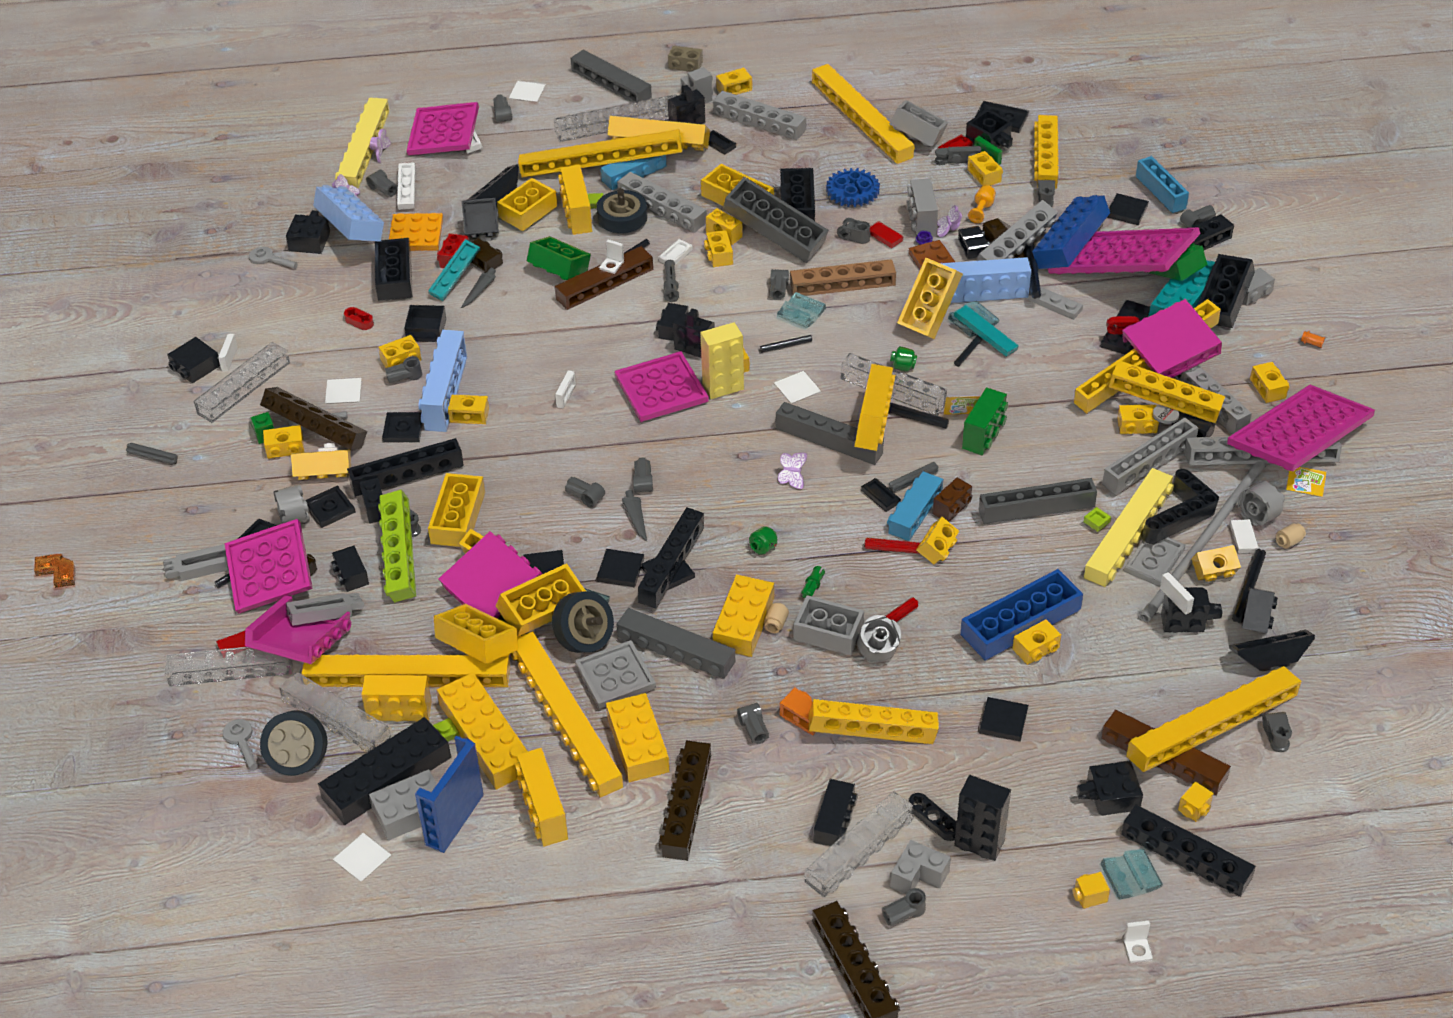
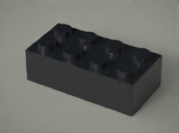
M780 168L781 200L815 221L813 168Z
M409 238L375 241V287L378 301L413 298L412 260Z
M1218 254L1198 303L1200 305L1208 299L1221 309L1219 322L1216 326L1233 328L1255 274L1253 259Z
M969 774L959 794L954 846L963 851L977 854L984 859L996 861L1005 842L1011 789Z

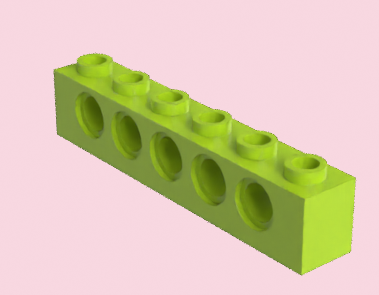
M401 489L380 495V504H378L381 513L379 523L383 534L381 536V543L384 549L382 559L385 563L383 575L386 579L384 591L386 596H389L394 603L416 597L409 498Z

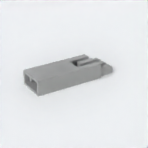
M225 544L176 555L175 558L163 561L166 578L170 579L180 576L181 581L229 570Z
M343 593L286 602V611L290 622L294 626L341 618L347 611L352 616V610L362 609L365 604L358 593Z

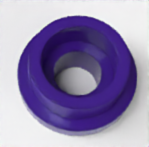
M921 231L916 236V242L919 245L933 241V237L928 231Z

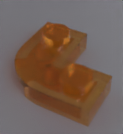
M62 554L35 557L34 572L36 576L54 574L53 583L55 588L75 585L76 569L73 560L64 558Z

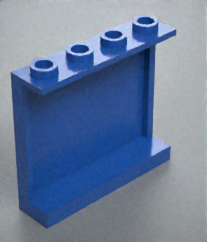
M458 736L455 737L457 757L433 791L430 792L419 787L415 793L425 846L445 853L484 796L475 743L467 738L463 739Z

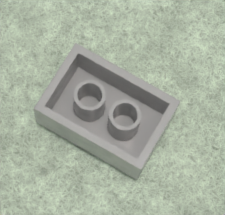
M905 100L897 107L890 122V125L895 130L903 131L910 138L918 139L923 145L931 147L941 139L948 124L944 119L908 100Z
M931 179L910 180V187H907V194L910 197L907 200V210H910L909 220L912 221L911 229L915 231L916 236L921 231H928L932 237H936L938 208Z
M807 595L794 622V640L852 655L861 627L864 624V610Z
M430 770L369 794L372 810L388 841L421 827L415 793L419 787L432 792L437 785Z

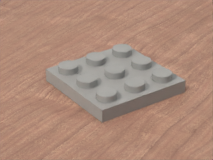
M632 640L575 660L576 667L599 709L606 707L607 702L636 696L656 688V682Z

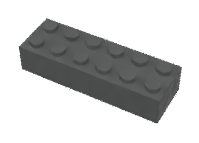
M743 177L725 198L723 206L725 212L805 263H808L826 240L828 229L746 177Z

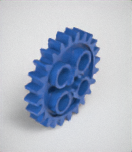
M850 168V171L844 169L843 172L838 170L837 174L833 173L832 177H829L827 181V196H830V200H835V203L841 202V206L847 204V207L853 205L855 208L859 204L863 207V203L869 205V201L874 202V198H877L880 191L879 179H875L876 175H871V172L865 173V169L859 171V168L853 171Z

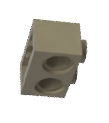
M673 45L668 55V69L691 72L700 69L703 63L702 49Z

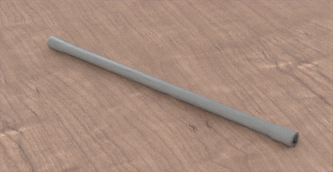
M1257 462L1251 466L1247 475L1171 575L1177 581L1181 579L1192 564L1191 558L1196 553L1202 551L1235 507L1240 493L1247 490L1266 467L1264 462ZM1161 589L1140 613L1139 617L1141 620L1147 623L1150 622L1158 611L1165 595Z

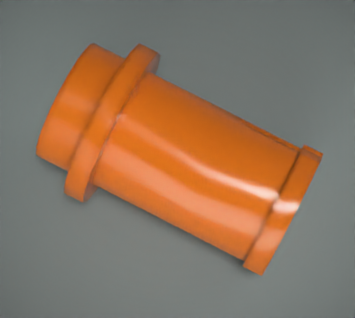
M1309 330L1308 332L1304 331L1301 338L1304 344L1308 343L1322 348L1325 337L1312 334Z

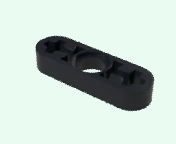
M922 793L912 794L909 797V811L942 839L954 841L957 821ZM935 813L940 818L938 820H931L928 818V815Z

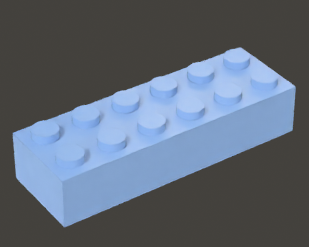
M328 185L316 187L313 206L348 240L381 241L384 222L366 204L360 201L354 193L349 191L347 187L338 186V188H332Z
M1028 257L940 263L963 274L951 303L1028 298L1031 268Z
M442 330L441 336L437 338V349H434L433 352L434 360L430 362V373L426 375V386H423L422 390L423 397L419 399V410H422L421 423H424L425 431L447 432L449 425L448 406L451 395H457L467 361L464 331Z

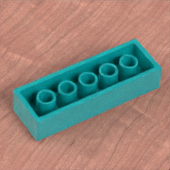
M1206 260L1207 266L1183 281L1170 279L1151 303L1148 317L1184 299L1193 308L1197 307L1215 262Z

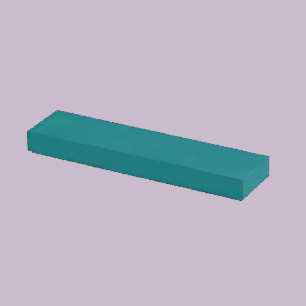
M465 239L430 287L428 294L444 301L480 251V247Z
M965 305L955 311L954 317L1007 357L1018 349V344L969 306Z

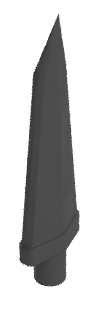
M490 268L487 273H482L461 308L472 303L496 278L494 275L496 270L494 268Z
M627 490L625 492L626 498H622V503L629 514L637 534L647 541L641 499L634 497L632 490Z

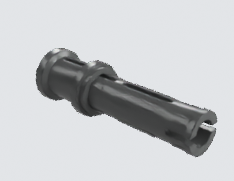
M666 260L664 263L666 280L663 284V289L665 290L664 299L668 302H675L679 298V292L677 291L679 284L675 277V262L673 260Z

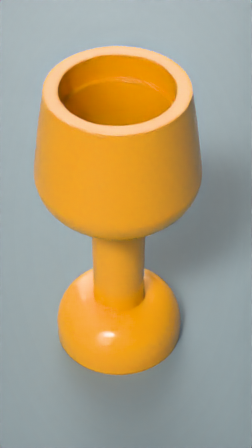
M983 185L975 194V202L978 206L971 209L968 213V218L971 222H983L985 217L983 208L991 207L995 200L996 191L993 187Z

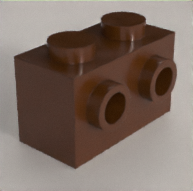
M956 477L934 497L933 515L938 518L942 516L950 522L971 502L973 497L972 485Z

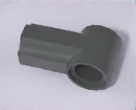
M502 94L496 95L493 99L496 122L512 120L511 107L508 106L507 98Z
M380 169L366 177V182L372 190L378 189L390 197L396 195L398 185L388 179L383 170Z
M1211 205L1196 211L1188 209L1182 213L1180 221L1190 228L1215 217L1216 213Z
M771 269L770 297H773L774 300H781L785 297L789 270Z
M414 356L406 358L402 364L385 368L389 383L406 378L418 380L423 375L420 361Z
M638 458L637 461H634V492L653 491V479L650 461L646 458Z
M570 477L565 486L566 492L581 498L582 502L588 507H594L605 495V490L600 484L596 482L588 484L576 477Z
M754 703L737 708L739 722L741 726H745L752 743H764L769 738V732L763 722L759 704Z
M913 888L907 891L905 897L883 907L882 914L887 924L892 927L911 916H922L926 911V895L923 890Z

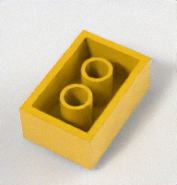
M530 178L497 202L499 218L524 231L557 207L556 190Z
M365 675L361 695L367 721L417 722L423 717L429 721L432 699L427 675Z

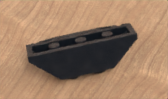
M518 164L506 167L467 200L495 198L497 207L499 200L517 188Z
M1305 629L1229 645V649L1259 671L1271 670V667H1288L1291 663L1298 662L1314 641L1315 635Z

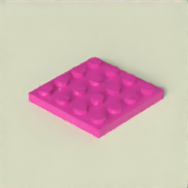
M478 102L417 108L406 150L408 155L470 149L479 110Z
M682 351L614 371L618 383L640 422L709 402L706 391Z
M298 519L224 543L235 611L238 614L278 601L285 595L293 596L313 589L301 523Z

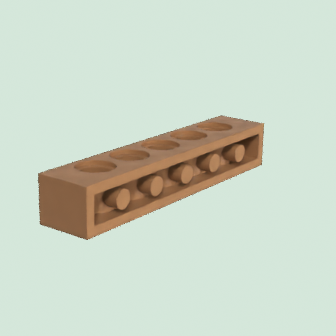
M892 259L790 271V286L793 297L896 286V270Z

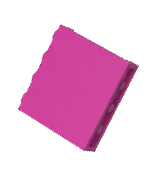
M1186 299L1176 302L1172 306L1123 329V342L1129 341L1153 372L1170 378L1221 354L1222 342Z
M490 531L438 580L462 605H470L498 619L501 613L496 608V603L500 594L542 575V573L536 567L531 568L529 566L530 562L524 556L519 557L517 555L518 552L513 546L505 545L506 541L499 534L495 536Z
M285 595L245 628L246 647L312 664L350 630L352 622L350 620V612L347 611L338 620L330 619L293 626L286 611V602H292L293 597Z

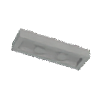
M1040 287V298L1033 299L1031 293L1028 296L1029 301L1073 320L1083 310L1082 304Z

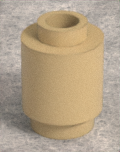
M1299 523L1290 524L1276 533V542L1279 546L1287 549L1302 541L1306 531Z
M774 603L770 606L764 620V627L768 632L778 633L783 629L789 614V610L785 605Z

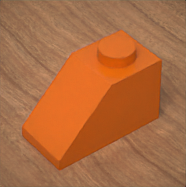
M794 687L780 702V716L812 736L815 734V732L809 731V711L812 705V697Z

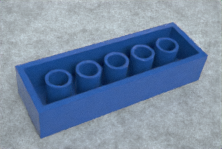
M1104 195L1078 196L1073 199L1032 251L1038 269L1061 268L1071 265L1110 214Z
M1056 569L962 618L960 635L984 660H987L1012 647L1014 636L1045 619L1053 625L1081 610L1083 593L1059 569Z

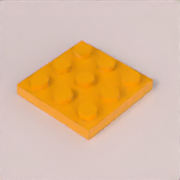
M443 213L393 214L389 239L409 238L411 251H439L444 219Z

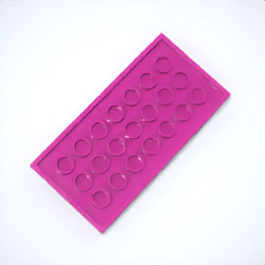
M1198 227L1097 231L1069 267L1048 268L1049 274L1057 273L1058 275L1063 273L1090 274L1097 272L1101 274L1106 272H1165L1200 235Z
M1310 384L1229 436L1227 444L1235 447V449L1248 452L1252 456L1267 460L1269 463L1279 465L1285 470L1294 471L1372 418L1375 409Z

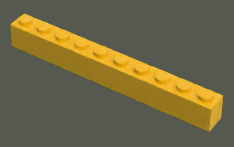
M825 64L812 69V83L896 164L914 157V144L903 133L895 130L887 118L874 108L829 64Z
M680 129L519 154L518 165L522 178L560 172L561 167L580 165L581 168L668 155L682 152V139Z
M1207 299L1194 308L1210 329L1218 324L1221 309ZM1135 349L1118 359L1151 370ZM1118 360L1075 389L1074 404L1086 414L1119 392L1109 387Z
M532 631L517 637L518 650L510 653L514 661L517 660L521 674L527 676V683L531 689L534 688L538 702L544 704V711L547 717L551 716L553 719L552 723L557 732L560 731L562 734L561 738L564 745L570 747L571 756L574 761L579 762L582 775H587L591 790L593 792L596 791L601 798L622 789V774L534 632Z
M321 655L312 664L304 662L302 678L305 687H363L365 675H427L429 687H442L474 672L483 687H508L510 661L509 655L495 659L492 663H483L469 655Z
M1284 666L1277 670H1272L1269 674L1258 677L1248 684H1243L1238 689L1232 692L1229 691L1217 699H1212L1209 703L1201 707L1198 706L1187 714H1182L1154 730L1151 729L1139 737H1134L1128 744L1126 757L1142 772H1145L1296 697L1302 681Z

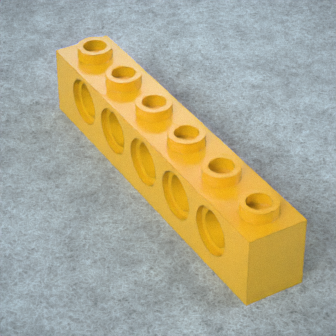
M1038 115V121L1034 122V181H1037L1038 187V180H1055V189H1057L1058 116Z
M1120 360L1116 364L1109 383L1110 388L1215 424L1225 399L1223 395Z
M813 699L809 711V731L933 744L939 730L938 712Z

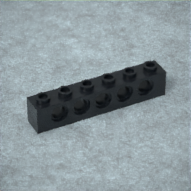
M1222 214L1190 227L1199 228L1200 235L1193 243L1203 246V250L1231 239L1234 230V224Z
M454 438L347 468L352 491L356 497L362 495L359 483L361 481L378 478L381 489L459 468L464 466L461 448L457 439Z
M686 507L638 586V603L657 608L704 529L703 512Z
M1137 804L1123 822L1122 836L1144 846L1151 852L1165 857L1168 861L1184 867L1187 871L1205 878L1208 882L1224 888L1229 893L1241 897L1253 879L1255 865Z

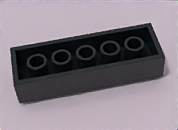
M423 717L319 782L318 787L321 798L341 822L346 825L372 809L369 794L426 770L431 771L451 758L449 742Z

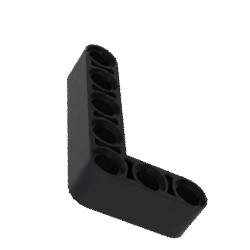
M1178 469L1175 472L1172 483L1174 485L1173 491L1184 502L1148 518L1141 536L1143 541L1155 544L1213 516L1219 496L1190 471Z

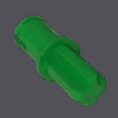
M815 566L811 575L806 578V584L801 591L804 599L807 595L813 596L815 590L820 587V581L825 574L824 568L819 573L822 568L821 566Z

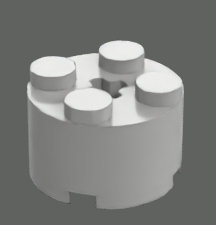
M1262 481L1241 492L1237 504L1238 507L1241 506L1243 511L1241 515L1244 520L1250 519L1251 525L1258 526L1266 524L1282 513L1285 497L1267 481Z
M300 484L273 491L282 524L298 519L300 523L310 520L306 500L303 499V491Z
M884 615L869 617L862 625L858 635L857 645L859 651L870 662H882L890 659L895 654L900 643V627L893 619L890 620Z

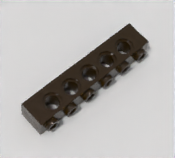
M279 387L265 388L260 406L349 450L362 448L368 431Z
M686 740L684 749H680L679 761H681V764L676 766L675 778H677V781L672 783L671 795H673V798L668 800L667 813L669 815L664 817L663 830L665 832L664 835H660L658 847L662 848L663 858L688 861L711 761V743Z
M838 901L814 909L812 923L865 1018H898V1012L900 1011L896 998L892 999L889 994L890 990L886 980L880 978L878 966L875 961L871 962L865 943L861 944L856 927L854 925L851 926L848 921L849 916L844 907L841 908Z

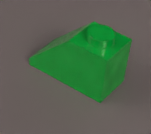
M269 412L249 418L258 444L264 443L263 430L274 429Z

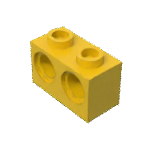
M986 151L968 157L967 170L982 186H991L1001 182L1002 167Z
M727 231L706 233L704 248L708 250V261L712 262L713 267L733 265V250Z
M412 335L378 347L380 360L386 368L402 364L406 358L411 356L417 357L419 361L422 360L420 347Z
M941 516L931 525L916 550L932 564H936L939 560L944 561L950 553L948 549L952 548L958 540L956 536L959 530Z

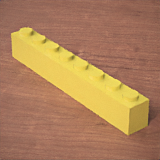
M369 98L367 104L364 105V111L360 114V121L356 124L355 132L352 133V140L348 143L347 152L344 153V159L340 162V169L336 172L335 180L342 174L349 185L359 189L374 152L370 148V140L372 137H378V132L380 129H383L390 112L388 99Z
M1154 468L1150 470L1087 562L1084 579L1106 587L1109 581L1114 580L1117 569H1121L1124 565L1125 557L1131 555L1133 545L1139 543L1146 520L1157 515L1158 508L1163 507L1166 496L1171 495L1174 488L1172 484L1173 476Z

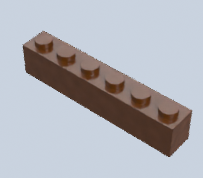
M642 246L624 254V263L615 274L600 270L599 267L601 265L556 285V300L566 310H569L654 270L653 256ZM613 263L606 265L607 268H613L616 266Z
M1115 709L1103 726L1101 739L1127 752L1131 739L1139 737L1155 728ZM1192 748L1157 766L1165 772L1183 779L1187 783L1193 784L1197 782L1213 792L1215 796H1217L1227 781L1231 768L1230 765L1196 748Z

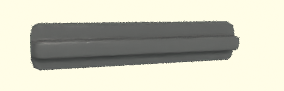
M135 443L127 444L126 451L130 454L172 465L177 463L178 456L176 454Z
M931 462L889 482V489L892 492H896L913 484L915 478H919L923 471L934 474L939 471V467L935 462Z

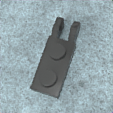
M981 147L936 149L935 155L937 157L935 158V163L938 165L968 163V157L981 153Z

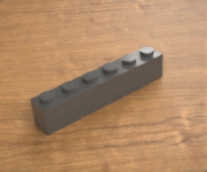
M584 49L570 58L571 71L638 106L652 98L651 84Z
M783 402L776 412L777 430L876 465L883 455L884 438L882 445L878 444L877 451L854 447L858 429L856 427L787 402Z
M1092 478L980 494L979 513L983 524L1093 508L1096 504L1097 489Z
M631 608L625 611L616 624L617 637L622 640H632L634 644L641 648H647L659 655L667 656L677 662H682L695 669L710 673L712 676L725 679L736 662L735 649Z

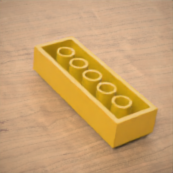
M610 116L608 136L613 140L680 129L682 149L691 147L696 151H703V149H708L710 129L702 124Z
M871 364L854 447L877 451L878 444L882 445L896 376L892 374V367Z
M474 672L436 689L439 705L447 718H450L459 736L475 743L478 764L495 790L517 780L516 777L518 776L514 765L518 763L517 754L527 752V749Z

